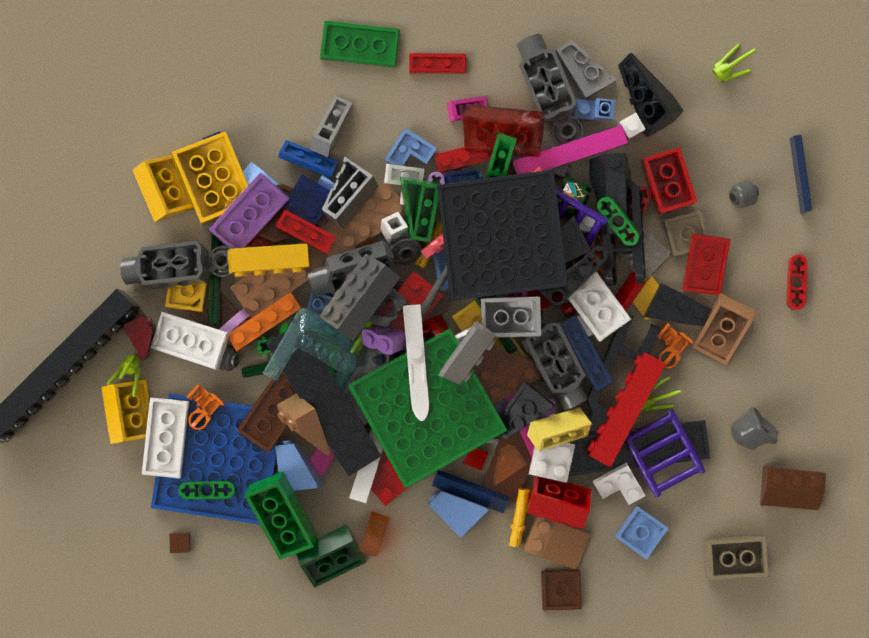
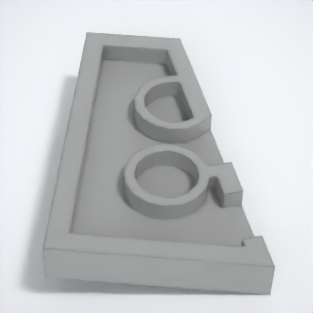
M572 40L555 50L557 57L584 100L617 80L613 75H609L600 64L595 63Z

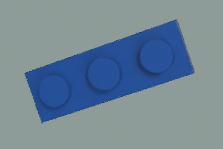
M287 140L278 155L280 159L332 178L339 163L336 159L326 157Z

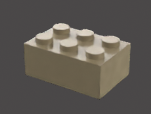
M753 535L703 539L706 578L709 580L769 577L766 537Z

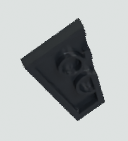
M660 283L643 318L703 327L712 309Z
M527 381L523 382L499 416L507 431L500 435L505 439H509L556 405Z

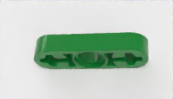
M605 196L601 198L597 204L599 212L608 219V224L624 244L628 246L635 245L640 239V233L612 197ZM603 201H605L606 203L611 202V205L609 206L612 211L616 209L618 212L614 213L609 218L608 214H610L611 212L609 211V209L604 210L602 208V206L604 205ZM615 216L623 217L624 224L622 226L614 224L613 219ZM627 224L630 226L627 228V231L630 234L635 233L633 237L635 241L626 239L628 234L625 230L622 233L620 232Z
M187 481L180 485L178 492L183 499L187 500L228 499L235 494L236 486L231 481ZM196 484H199V496H196L197 492H191L189 496H187L186 492H183L187 485H189L190 489H196ZM206 484L210 485L213 489L212 494L209 496L204 495L202 492V487ZM215 484H219L218 488H224L225 484H228V488H231L232 491L228 492V495H225L224 491H219V496H216L217 488Z

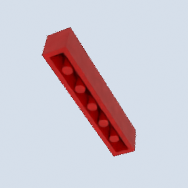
M642 353V355L636 357L633 363L635 365L633 372L627 374L624 380L626 383L624 389H620L615 397L617 400L615 406H610L606 413L607 421L605 424L601 423L597 430L599 436L596 441L592 440L587 449L589 451L588 456L609 467L612 466L666 363L647 353Z

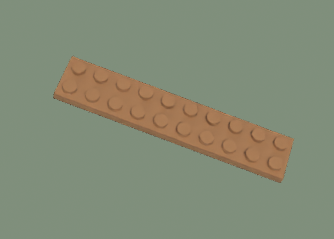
M383 184L372 193L343 229L330 220L326 225L319 227L336 238L327 254L307 244L309 267L304 269V272L293 273L292 270H285L283 274H273V271H266V275L258 276L250 273L230 286L231 290L250 315V318H253L288 293L293 292L308 282L307 271L325 266L327 257L355 249L354 246L368 237L374 238L382 232L380 229L382 219L396 212H399L401 217L404 218L405 210L404 205L400 204V197L391 184ZM299 240V241L296 242L295 244H306V243H304V242H302L301 240Z

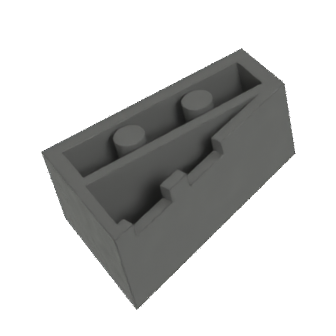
M344 157L340 173L338 172L333 189L331 188L322 208L326 217L341 229L345 227L379 186L373 175L347 157Z

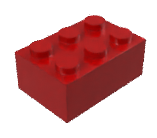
M680 147L643 158L640 161L648 188L651 191V198L657 216L697 203Z
M535 476L529 495L527 513L535 517L549 519L553 522L567 524L573 528L583 529L590 512L592 489Z

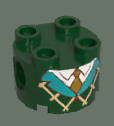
M565 178L561 185L563 193L586 206L590 197L587 196V193H591V186L573 178ZM557 198L559 208L562 201ZM569 205L564 216L571 219L573 216L576 217L579 211Z

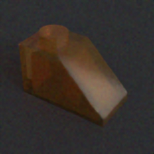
M506 444L499 449L500 453L496 458L492 479L494 486L527 465L514 445L509 446V444Z
M371 512L359 551L374 556L378 555L390 517Z

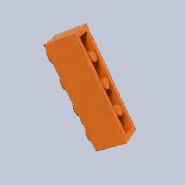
M290 292L230 332L229 341L235 350L240 352L260 339L262 335H266L303 310L293 293Z

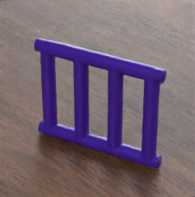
M556 188L557 198L562 201L558 208L560 220L569 205L579 211L575 217L579 226L585 215L595 220L585 239L590 248L600 228L608 222V219ZM585 254L575 258V260L580 261L584 258Z
M670 409L667 415L628 434L625 439L655 498L661 495L660 492L696 473L706 472L673 409ZM670 421L672 422L676 432L640 451L638 450L634 440ZM679 438L681 439L685 449L649 468L647 467L643 457ZM690 456L694 464L693 467L659 485L656 484L652 477L653 474Z

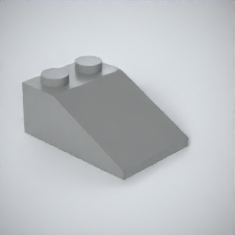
M499 296L481 298L482 325L493 332L495 337L541 336L540 297Z

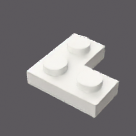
M386 164L384 183L401 185L400 177L423 180L424 169ZM401 189L400 204L404 205Z
M627 462L593 480L602 499L619 490L628 505L645 497V493Z

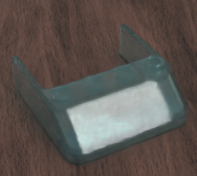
M302 308L295 315L262 374L277 381L294 350L301 349L336 369L333 377L343 392L356 369L358 347L354 353H351L350 350L357 341V338L354 341L350 340L322 320L319 314L308 308Z

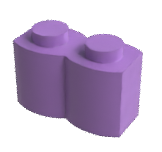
M373 325L362 330V344L371 349L377 348L380 352L390 355L406 348L405 332L399 329H391L389 326Z

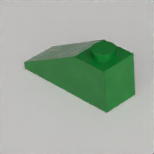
M498 133L485 179L507 176L517 138Z

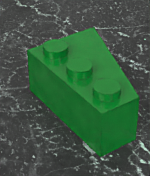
M400 177L408 236L412 240L431 242L439 199L437 185L440 184Z

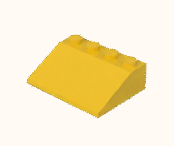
M226 131L172 152L173 159L201 226L216 221L248 186Z

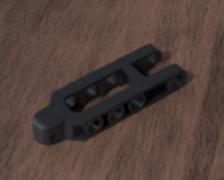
M629 167L628 192L632 195L630 208L633 213V224L640 233V239L635 245L616 247L615 234L609 235L606 226L602 225L603 248L608 253L607 260L604 263L605 284L607 286L617 285L616 255L633 254V266L635 267L636 274L635 284L646 282L642 191L631 180V170Z
M627 313L631 320L615 331L602 361L608 373L610 374L618 353L631 357L634 360L638 355H642V353L650 354L660 327L652 323L650 324L648 334L642 340L639 350L636 352L622 345L634 317ZM592 385L586 400L591 411L588 418L592 423L589 432L599 435L597 430L601 423L605 424L607 421L606 413L609 409L601 406L598 401L603 389L596 392Z

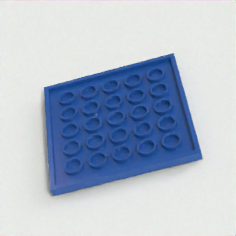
M169 393L168 399L190 401L181 478L156 476L151 508L260 525L244 494L250 484L274 475L276 464L275 446L279 444V439L268 453L237 432L253 406L225 402L224 406L220 405L210 416L212 420L207 427L195 430L189 425V416L200 406H197V402L194 399L190 400L184 395ZM202 413L195 414V415L193 416L192 423H193V422L199 417V415H201ZM205 416L198 422L196 427L204 426L206 422ZM187 481H231L236 486L235 494L228 499L187 500L179 495L178 490L180 485ZM196 484V489H190L189 485H187L183 492H186L187 496L191 492H197L196 496H199V484ZM206 484L202 487V492L204 495L209 496L212 494L213 489L210 485ZM215 484L217 488L216 496H219V491H224L225 495L232 491L231 488H228V484H225L224 488H218L219 484Z

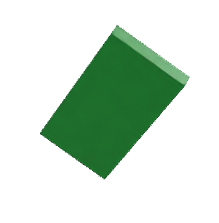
M324 21L320 59L396 68L400 29Z

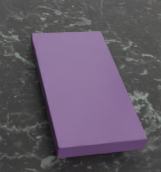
M260 172L209 228V231L232 249L245 248L290 198Z

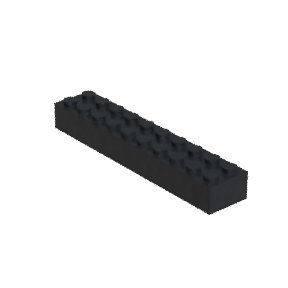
M116 289L0 403V443L9 442L16 435L14 432L18 428L22 429L28 424V418L32 414L36 415L42 410V404L46 400L49 402L56 396L57 393L55 391L57 389L65 387L70 382L69 378L74 373L78 374L84 368L83 364L87 360H92L98 354L97 350L101 346L105 347L112 340L110 337L115 332L118 334L123 330L122 326H124L128 319L132 320L138 315L139 312L137 310L140 306L125 291Z

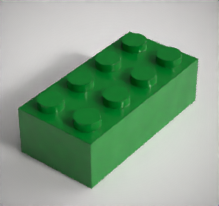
M284 472L272 475L248 486L244 496L279 560L315 546L318 535Z

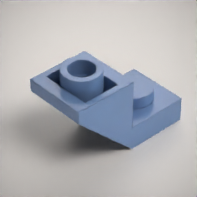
M596 98L595 101L576 99L578 108L574 112V117L587 121L614 119L615 100Z

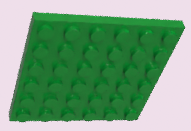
M451 329L424 343L429 410L425 420L419 421L412 410L407 353L348 385L404 488L409 487L507 431L473 368L470 370L473 373L467 382L463 380L460 385L439 375L443 365L459 345Z

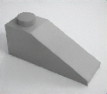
M335 95L313 136L310 150L326 157L329 156L351 109L352 102Z

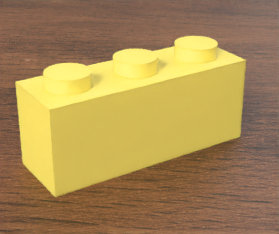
M579 407L559 414H553L543 419L534 420L530 423L527 436L539 452L587 437L592 423Z

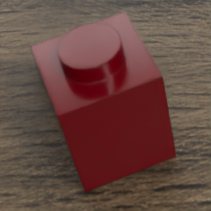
M140 315L122 326L142 360L149 358L150 346L155 334L153 329L155 326L154 322L149 316L146 317L145 315Z

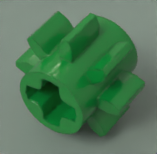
M262 335L263 340H256L258 347L254 348V350L260 351L259 357L266 354V357L270 358V353L272 352L270 350L263 351L264 347L262 344L271 341L274 338L273 336L267 340L266 336Z

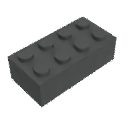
M365 254L359 260L352 273L347 276L340 289L335 292L329 304L324 307L319 317L335 330L354 341L400 277L385 264Z

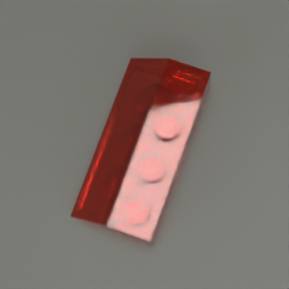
M469 105L462 116L464 146L466 150L493 152L497 135L501 133L517 138L513 151L514 155L540 156L544 133V112Z

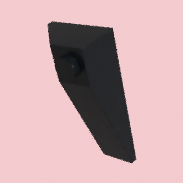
M629 53L618 65L624 85L628 88L631 96L629 99L630 103L634 105L635 111L645 127L644 134L646 137L670 125L684 112L676 98L633 53Z
M608 153L589 159V178L597 202L605 196H610L628 217L627 155L625 153ZM603 201L604 205L602 208L604 210L609 209L611 212L608 214L609 218L618 212L616 209L614 211L610 209L611 202L606 203ZM618 215L614 217L613 222L616 226H622L624 219ZM607 222L605 226L608 234H616ZM628 224L626 225L625 228H623L622 230H620L621 233L625 230L626 233L628 234V231H627Z

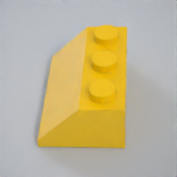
M172 155L143 161L133 169L154 222L172 218L194 208Z
M146 380L138 381L136 397H132L134 381L101 387L110 444L146 438L150 403Z

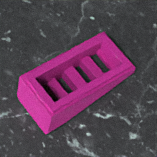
M486 96L447 103L450 122L490 115ZM477 102H480L482 112H479ZM470 103L473 104L474 113L471 112ZM462 105H465V110H466V114H465V115H464V112H463V107H462Z

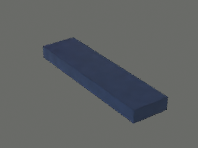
M795 135L790 138L801 214L812 211L802 136Z
M574 315L560 323L575 355L596 392L614 383L577 316Z
M437 470L432 483L433 487L504 513L510 499L509 496L441 470Z

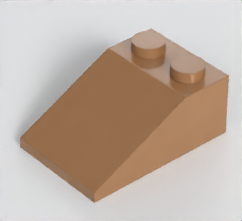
M720 293L692 348L727 365L755 316V310Z
M297 393L277 404L279 410L277 414L282 423H286L291 431L295 430L325 455H331L318 415L313 406L303 398L300 399Z
M535 517L523 545V550L576 570L590 534L567 524L553 522L543 517Z

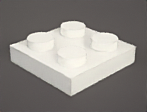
M565 443L539 452L534 446L528 474L567 483L575 445Z

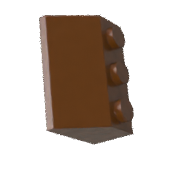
M763 467L760 505L818 510L825 493L826 473Z

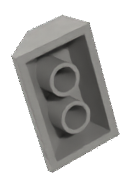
M475 321L443 365L439 375L459 385L463 380L467 382L473 373L470 371L474 365L478 366L483 360L484 356L482 354L485 349L489 351L496 342L493 340L495 334L478 321Z

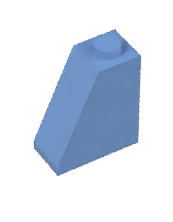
M293 440L281 441L282 445L275 446L278 473L284 472L294 491L323 487L320 476L300 442L293 443Z
M436 490L428 498L430 500L428 505L460 538L488 511L483 505L444 490L440 492Z

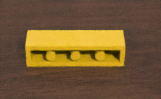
M307 244L234 248L227 251L229 274H235V277L247 276L246 273L254 272V276L266 275V271H273V274H283L285 270L299 273L304 272V269L309 267Z

